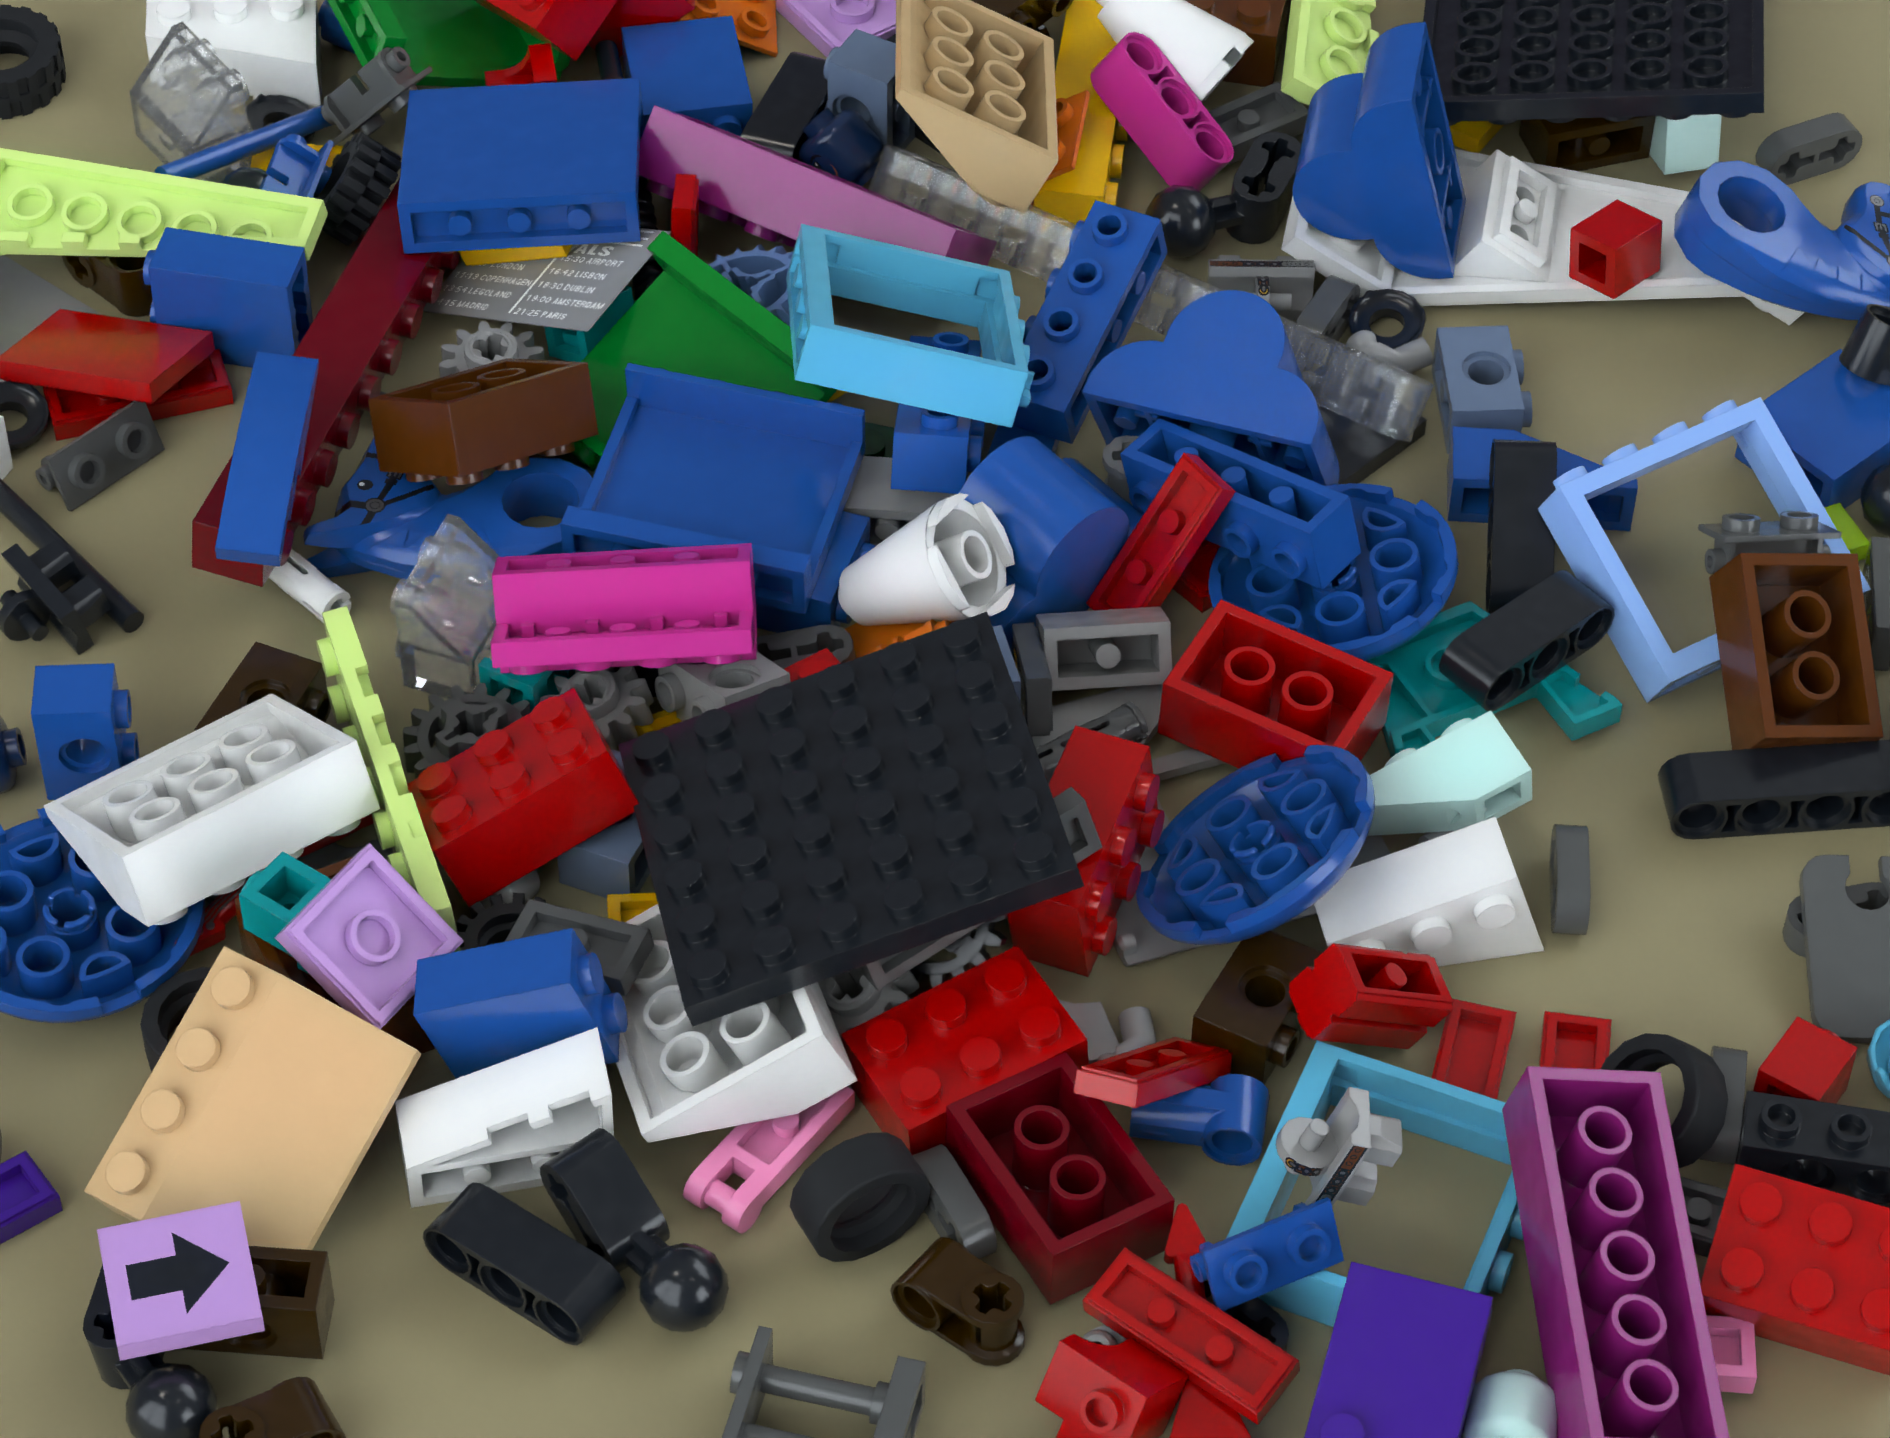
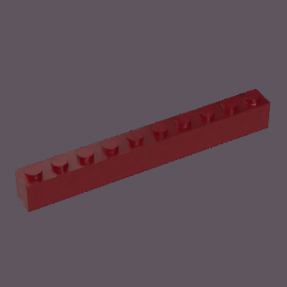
M400 178L292 355L319 359V369L301 475H298L291 520L287 522L280 566L286 563L290 555L294 532L298 525L305 527L309 523L315 508L316 494L320 487L328 488L331 485L337 470L338 456L342 449L350 450L353 447L359 431L360 418L364 411L370 412L368 399L380 395L381 383L386 374L393 376L396 372L402 355V345L406 338L413 340L416 337L422 322L425 305L427 303L434 304L437 301L443 283V274L447 268L455 269L460 259L458 251L404 254L397 208ZM231 456L192 521V567L263 587L275 566L216 559L215 545L232 461Z

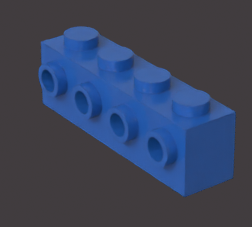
M1095 200L1086 220H1079L1076 223L1070 237L1069 253L1062 267H1056L1048 278L1043 305L1037 316L1031 315L1025 323L1023 344L1030 346L1028 370L1033 371L1035 374L1030 387L1031 400L1026 408L1018 406L1012 426L1073 444L1090 410L1082 393L1086 381L1095 366L1105 356L1121 347L1168 253L1161 219Z
M941 332L934 335V337L910 335V342L981 357L980 340H969L966 335L961 333ZM899 403L893 436L891 489L960 493L967 480L968 472H973L981 463L986 422Z
M1161 418L1154 422L1120 453L1129 488L1130 501L1133 507L1143 515L1183 453L1195 454L1200 457L1236 491L1205 540L1226 548L1241 558H1249L1275 569L1287 578L1298 579L1322 590L1361 553L1350 496Z

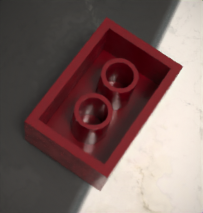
M1067 1052L946 1106L945 1147L952 1154L984 1205L992 1223L1050 1305L1096 1284L1124 1247L1144 1260L1164 1252L1173 1222L1175 1202L1171 1193L1104 1102L1100 1099L1074 1093L1076 1071L1079 1068Z

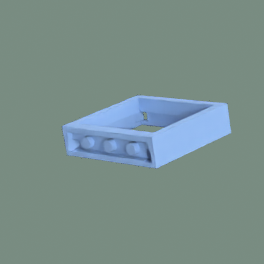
M1761 397L1739 407L1734 400L1726 401L1702 416L1704 422L1688 428L1684 421L1676 423L1652 438L1653 445L1639 451L1634 443L1626 445L1602 460L1603 467L1589 473L1584 466L1576 467L1553 481L1556 490L1538 508L1575 577L1614 608L1615 616L1607 634L1646 703L1720 670L1721 663L1717 633L1675 653L1671 651L1587 500L1733 436L1779 517L1780 513L1786 511L1812 512L1819 515L1818 522L1837 530ZM1842 538L1824 539L1823 544L1829 546L1831 553L1851 554ZM1860 571L1864 596L1871 588Z

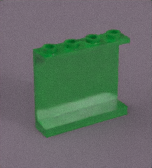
M327 0L362 67L377 56L382 49L398 46L408 53L411 60L409 66L416 75L429 66L432 68L433 71L416 84L419 86H485L484 71L511 68L525 57L528 45L544 44L541 40L481 6L475 0ZM551 47L557 82H559L561 74L568 67L571 58Z
M662 231L647 249L664 271L581 361L588 362L598 435L575 441L576 450L570 453L591 471L594 472L627 396L625 376L627 363L662 368L672 372L712 380H722L727 383L768 391H778L788 395L827 402L837 389L795 380L790 326L666 232Z

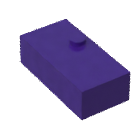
M1351 1261L1304 1438H1461L1490 1326L1493 1297Z

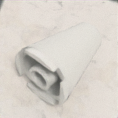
M1095 0L1103 7L1097 18L1116 44L1126 34L1131 32H1137L1150 38L1160 48L1201 102L1208 98L1242 58L1245 51L1254 43L1245 32L1185 0Z
M963 493L945 497L847 566L842 571L839 580V603L847 615L863 626L926 623L931 619L936 622H941L945 619L948 621H958L987 612L988 616L991 617L1007 608L1015 589V583L1006 586V567L1014 565L1015 561L1004 527L991 508L983 502L973 505L964 500L968 495Z

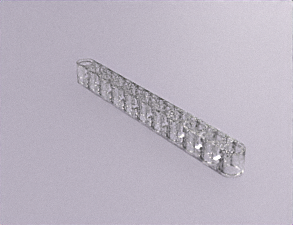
M885 144L868 188L996 241L992 258L1045 282L1048 281L1051 272L1056 267H1062L1069 253L1070 237L1076 225L1033 205L1029 206L1025 214L1007 206H994L985 201L978 193L972 191L956 171L911 151ZM1162 263L1134 322L1166 336L1176 316L1187 305L1202 296L1224 290ZM1280 316L1304 382L1312 391L1318 405L1390 437L1411 442L1434 387L1432 383Z

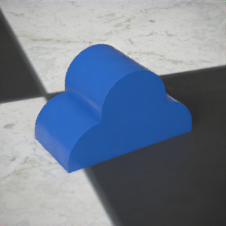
M1426 22L1408 23L1391 28L1373 42L1367 54L1364 73L1348 74L1334 78L1321 86L1312 97L1293 183V199L1302 217L1318 230L1342 239H1374L1381 255L1401 271L1422 278L1446 279L1453 278L1466 197Z
M1224 290L1196 299L1176 316L1170 325L1164 342L1138 341L1117 348L1095 366L1082 391L1106 445L1110 444L1116 437L1126 435L1139 437L1154 422L1161 418L1321 485H1334L1339 482V462L1316 399L1308 385L1304 382L1282 320L1277 311L1266 300L1252 293L1239 290Z
M1032 436L1014 438L991 452L971 473L960 493L968 495L964 500L971 504L983 502L991 508L1004 527L1013 550L1015 564L1006 567V586L1015 583L1014 595L1004 611L989 617L992 627L1002 625L1012 656V624L1034 622L1036 627V614L1086 611L1090 608L1086 602L1143 516L1142 513L1074 458H1060L1041 441Z

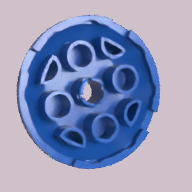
M1347 483L1326 486L1350 496L1361 553L1322 590L1298 579L1287 578L1275 569L1249 558H1241L1232 551L1220 546L1213 559L1208 579L1209 595L1213 610L1222 599L1364 661L1380 657L1395 650L1426 628L1447 603L1458 574L1459 562L1456 542L1451 528L1442 515L1422 499L1415 505L1409 501L1394 497L1391 487L1373 484Z
M1310 745L1307 746L1303 754L1305 757L1281 762L1277 754L1274 753L1241 767L1206 789L1191 801L1163 830L1158 843L1154 847L1159 854L1151 870L1141 872L1139 885L1136 890V899L1140 911L1151 927L1169 939L1180 943L1205 946L1222 945L1264 934L1285 924L1311 907L1343 877L1361 851L1368 836L1375 810V794L1372 779L1360 760L1349 751L1339 747Z
M45 808L37 809L39 818L21 823L5 831L0 824V1012L20 1019L47 1023H72L93 1020L123 1011L150 997L159 985L179 972L195 948L202 931L205 917V899L189 906L187 913L174 922L147 927L120 908L51 822Z

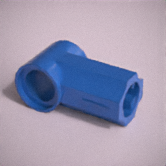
M1243 1074L1219 1076L1212 1081L1210 1086L1202 1085L1138 1108H1132L1129 1137L1201 1146L1202 1151L1209 1158L1226 1165L1242 1166L1253 1163L1260 1157L1263 1149L1270 1100L1269 1090L1261 1081Z

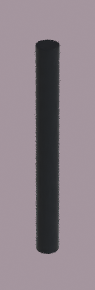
M0 478V512L38 549L57 539L67 550L80 571L71 580L76 583L86 575H89L101 588L112 608L106 614L125 632L131 633L137 630L143 623V613Z

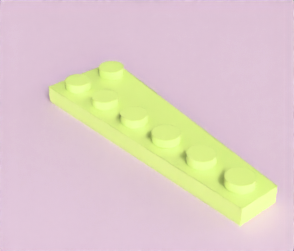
M1291 0L1281 91L1293 97L1296 101L1309 106L1317 90L1328 81L1343 75L1364 73L1368 51L1373 42L1379 37V32L1371 29L1370 13L1376 8V0Z
M0 148V256L11 254L146 257L149 250H156L165 228L169 227L304 247L306 261H309L328 216L324 200Z
M347 606L322 612L327 637L316 640L326 677L336 675L337 685L327 687L328 698L336 723L340 724L348 721L349 726L341 728V730L357 740L380 806V810L373 812L372 817L381 848L385 850L394 847L396 853L387 855L388 862L457 933L450 900L412 792L409 793L395 742L391 743L379 696L373 692L368 676V665ZM460 946L454 952L461 951Z

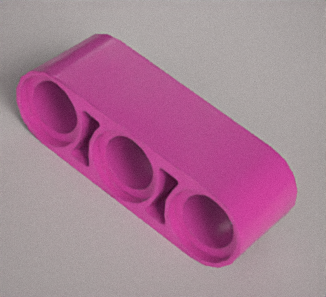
M1137 32L1126 34L1091 71V83L1097 94L1170 187L1173 185L1193 186L1201 191L1233 159V145L1226 133L1160 48L1150 38Z

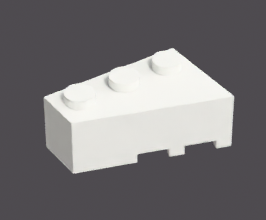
M146 0L145 37L153 88L221 99L223 91L253 96L254 100L260 94L265 96L283 95L301 101L308 105L310 109L322 105L321 35L317 0Z
M1496 816L1349 868L1333 888L1314 903L1328 947L1336 943L1402 951L1405 954L1408 952L1428 954L1435 958L1438 967L1544 951Z
M598 1027L395 1101L399 1141L411 1208L453 1201L473 1182L481 1183L498 1193L544 1186L540 1175V1167L544 1163L598 1128L605 1129L614 1136L612 1093Z

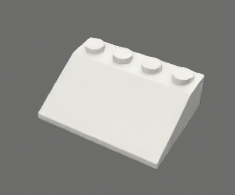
M271 693L44 805V808L51 822L120 908L147 927H150L152 925L168 924L180 919L187 913L189 906L211 895H223L237 890L246 882V877L266 868L282 851L297 859L302 855L303 848L326 836L343 835L354 830L360 824V819L379 810L380 806L357 740Z
M658 904L625 922L649 928L654 943L652 951L627 996H622L627 1011L628 1027L626 1032L620 1033L619 1062H616L641 1135L647 1143L798 1114L858 1081L818 982L692 1027L684 1010Z

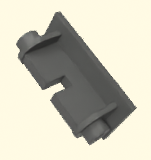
M396 46L394 48L386 47L382 49L377 56L357 71L370 90L367 91L358 77L353 75L333 92L325 96L324 105L321 107V114L328 123L337 125L342 132L332 140L334 142L333 147L356 133L363 132L370 136L386 123L380 116V113L389 107L396 114L408 105L409 90H419L416 84L433 71L432 68L429 66L416 75L409 66L411 60L403 48Z
M133 401L124 408L113 412L112 416L60 450L44 457L41 460L42 467L37 469L35 474L39 483L46 490L50 491L55 487L58 488L67 510L72 511L165 450L146 403Z
M1805 511L1780 513V521L1760 522L1761 518L1757 515L1730 513L1722 516V523L1699 524L1698 526L1699 531L1715 538L1714 549H1708L1705 553L1704 561L1708 574H1714L1740 553H1831L1829 546L1823 544L1824 539H1841V532L1818 522V514Z

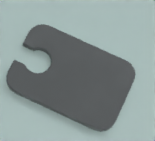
M1849 855L1815 856L1807 862L1800 874L1799 888L1811 1019L1815 1026L1834 1032L1848 1043H1870L1875 1029L1890 1019V856H1881L1878 861L1879 878L1886 887L1888 894L1887 903L1879 909L1868 910L1860 908L1847 896L1845 885L1850 875Z

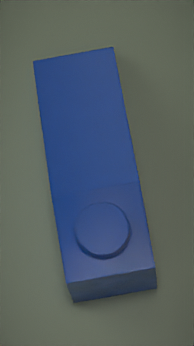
M1453 426L1447 465V521L1488 523L1489 468L1493 439L1540 440L1509 429ZM1557 448V478L1579 466H1584L1588 473L1603 467L1595 462ZM1637 479L1587 500L1603 530H1631L1638 490Z

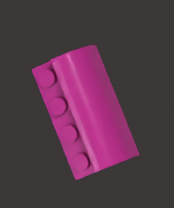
M752 543L497 557L492 572L496 626L491 640L492 666L493 668H500V673L533 675L544 671L572 669L592 672L605 670L610 667L642 666L646 668H662L681 663L729 664L739 660L757 659V618Z

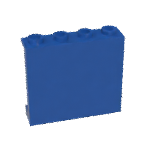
M640 78L409 90L397 199L404 254L641 241L638 180L640 132H644L645 125Z
M627 363L625 368L627 396L581 507L568 505L561 520L563 553L752 543L756 604L805 614L865 454V410L848 407L839 403H828L788 395L778 391H768L727 383L722 380H712L672 372L662 368Z

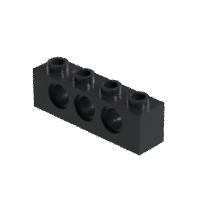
M1747 1091L1735 1163L1890 1208V1112Z

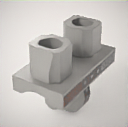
M1219 255L1217 259H1208L1207 294L1224 290L1249 292L1266 300L1277 311L1281 320H1297L1313 297L1315 263L1314 260H1296L1293 256H1277L1275 260L1242 259L1240 255Z
M1349 1087L1326 1122L1320 1118L1311 1119L1305 1117L1288 1120L1278 1133L1275 1145L1277 1153L1288 1172L1294 1175L1302 1174L1310 1177L1312 1192L1305 1202L1306 1205L1328 1197L1331 1199L1332 1206L1336 1200L1366 1206L1375 1193L1378 1181L1377 1164L1393 1167L1402 1153L1401 1120L1370 1113L1369 1091Z

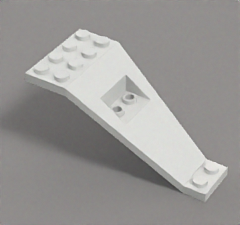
M1455 149L1466 203L1453 278L1430 279L1408 274L1390 264L1381 255L1374 239H1342L1318 230L1302 217L1295 205L1293 196L1281 250L1293 256L1296 260H1314L1315 271L1325 277L1333 275L1358 284L1360 286V297L1364 296L1365 292L1369 290L1393 289L1403 291L1414 297L1421 306L1745 297L1761 311L1772 314L1789 326L1804 314V312L1762 301L1759 298L1746 294L1704 274L1687 260L1674 237L1675 214L1686 199L1689 191L1520 161L1514 156L1509 157L1498 149L1491 155ZM1618 199L1662 220L1661 262L1658 272L1617 298L1612 299L1569 277L1570 233L1573 226Z

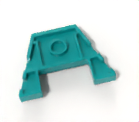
M1468 601L1440 612L1426 628L1402 646L1380 657L1366 661L1394 673L1386 723L1382 727L1390 757H1393L1402 750L1408 748H1415L1417 750L1436 740L1435 737L1442 735L1456 721L1464 718H1471L1473 720L1487 713L1483 707L1439 671L1441 657L1450 643L1462 632L1490 615L1473 602ZM1565 665L1503 707L1492 711V713L1495 714L1529 699L1537 698L1569 739L1574 741L1620 722L1623 705L1607 691L1599 696L1579 683L1581 674Z

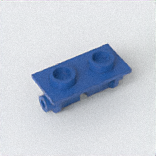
M289 134L285 138L280 139L275 146L274 153L266 170L268 175L262 180L259 189L316 198L325 187L332 173V169L326 165L334 142L328 140L319 151H316L309 147L306 140L300 135Z
M1328 1197L1309 1205L1303 1202L1296 1204L1290 1213L1215 1244L1209 1241L1199 1245V1253L1190 1256V1265L1195 1277L1199 1282L1209 1281L1214 1305L1222 1311L1344 1261L1331 1199Z

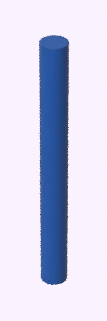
M323 105L159 166L155 169L154 173L194 179L275 148L277 142L289 134H297L303 137L332 126V124L323 118L321 114V107Z

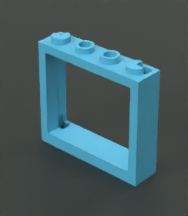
M801 224L786 276L795 380L1012 428L1018 406L1026 408L1031 400L1030 387L1035 373L1028 370L1030 346L1023 344L1025 320L1018 318L1020 296L1014 295L1010 271ZM831 295L977 327L983 358L834 325Z
M1317 1040L1226 1239L1281 1216L1299 1175L1288 1172L1279 1157L1275 1145L1278 1133L1288 1120L1297 1117L1320 1118L1324 1120L1330 1105L1337 1106L1349 1087L1369 1091L1370 1113L1400 1119L1402 1129L1511 1165L1502 1112L1505 1102ZM1513 1172L1510 1174L1463 1288L1464 1290L1489 1295L1490 1290L1502 1294L1514 1261V1253L1508 1252L1507 1248L1512 1237L1524 1240ZM1323 1269L1261 1295L1259 1298L1273 1307L1334 1327L1347 1277Z

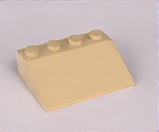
M896 0L895 99L972 191L978 193L985 201L994 206H1007L1025 214L1058 163L1054 39L971 0Z
M224 946L84 1192L112 1211L133 1222L240 1201L249 1246L313 1250L419 1060L421 1053L286 976Z

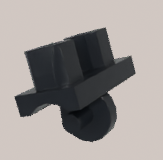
M53 540L30 556L17 543L1 553L7 564L19 576L17 584L21 592L17 593L15 590H8L1 596L0 602L3 607L0 610V630L10 640L22 641L32 637L34 641H41L49 633V628L46 626L49 621L78 655L92 647L94 643L86 628L112 608L101 588L89 575H86L62 593L58 590L59 587L80 573L74 560L58 540Z

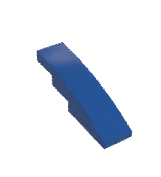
M257 351L245 396L215 545L216 559L280 567L287 522L291 520L298 475H301L319 369V359Z

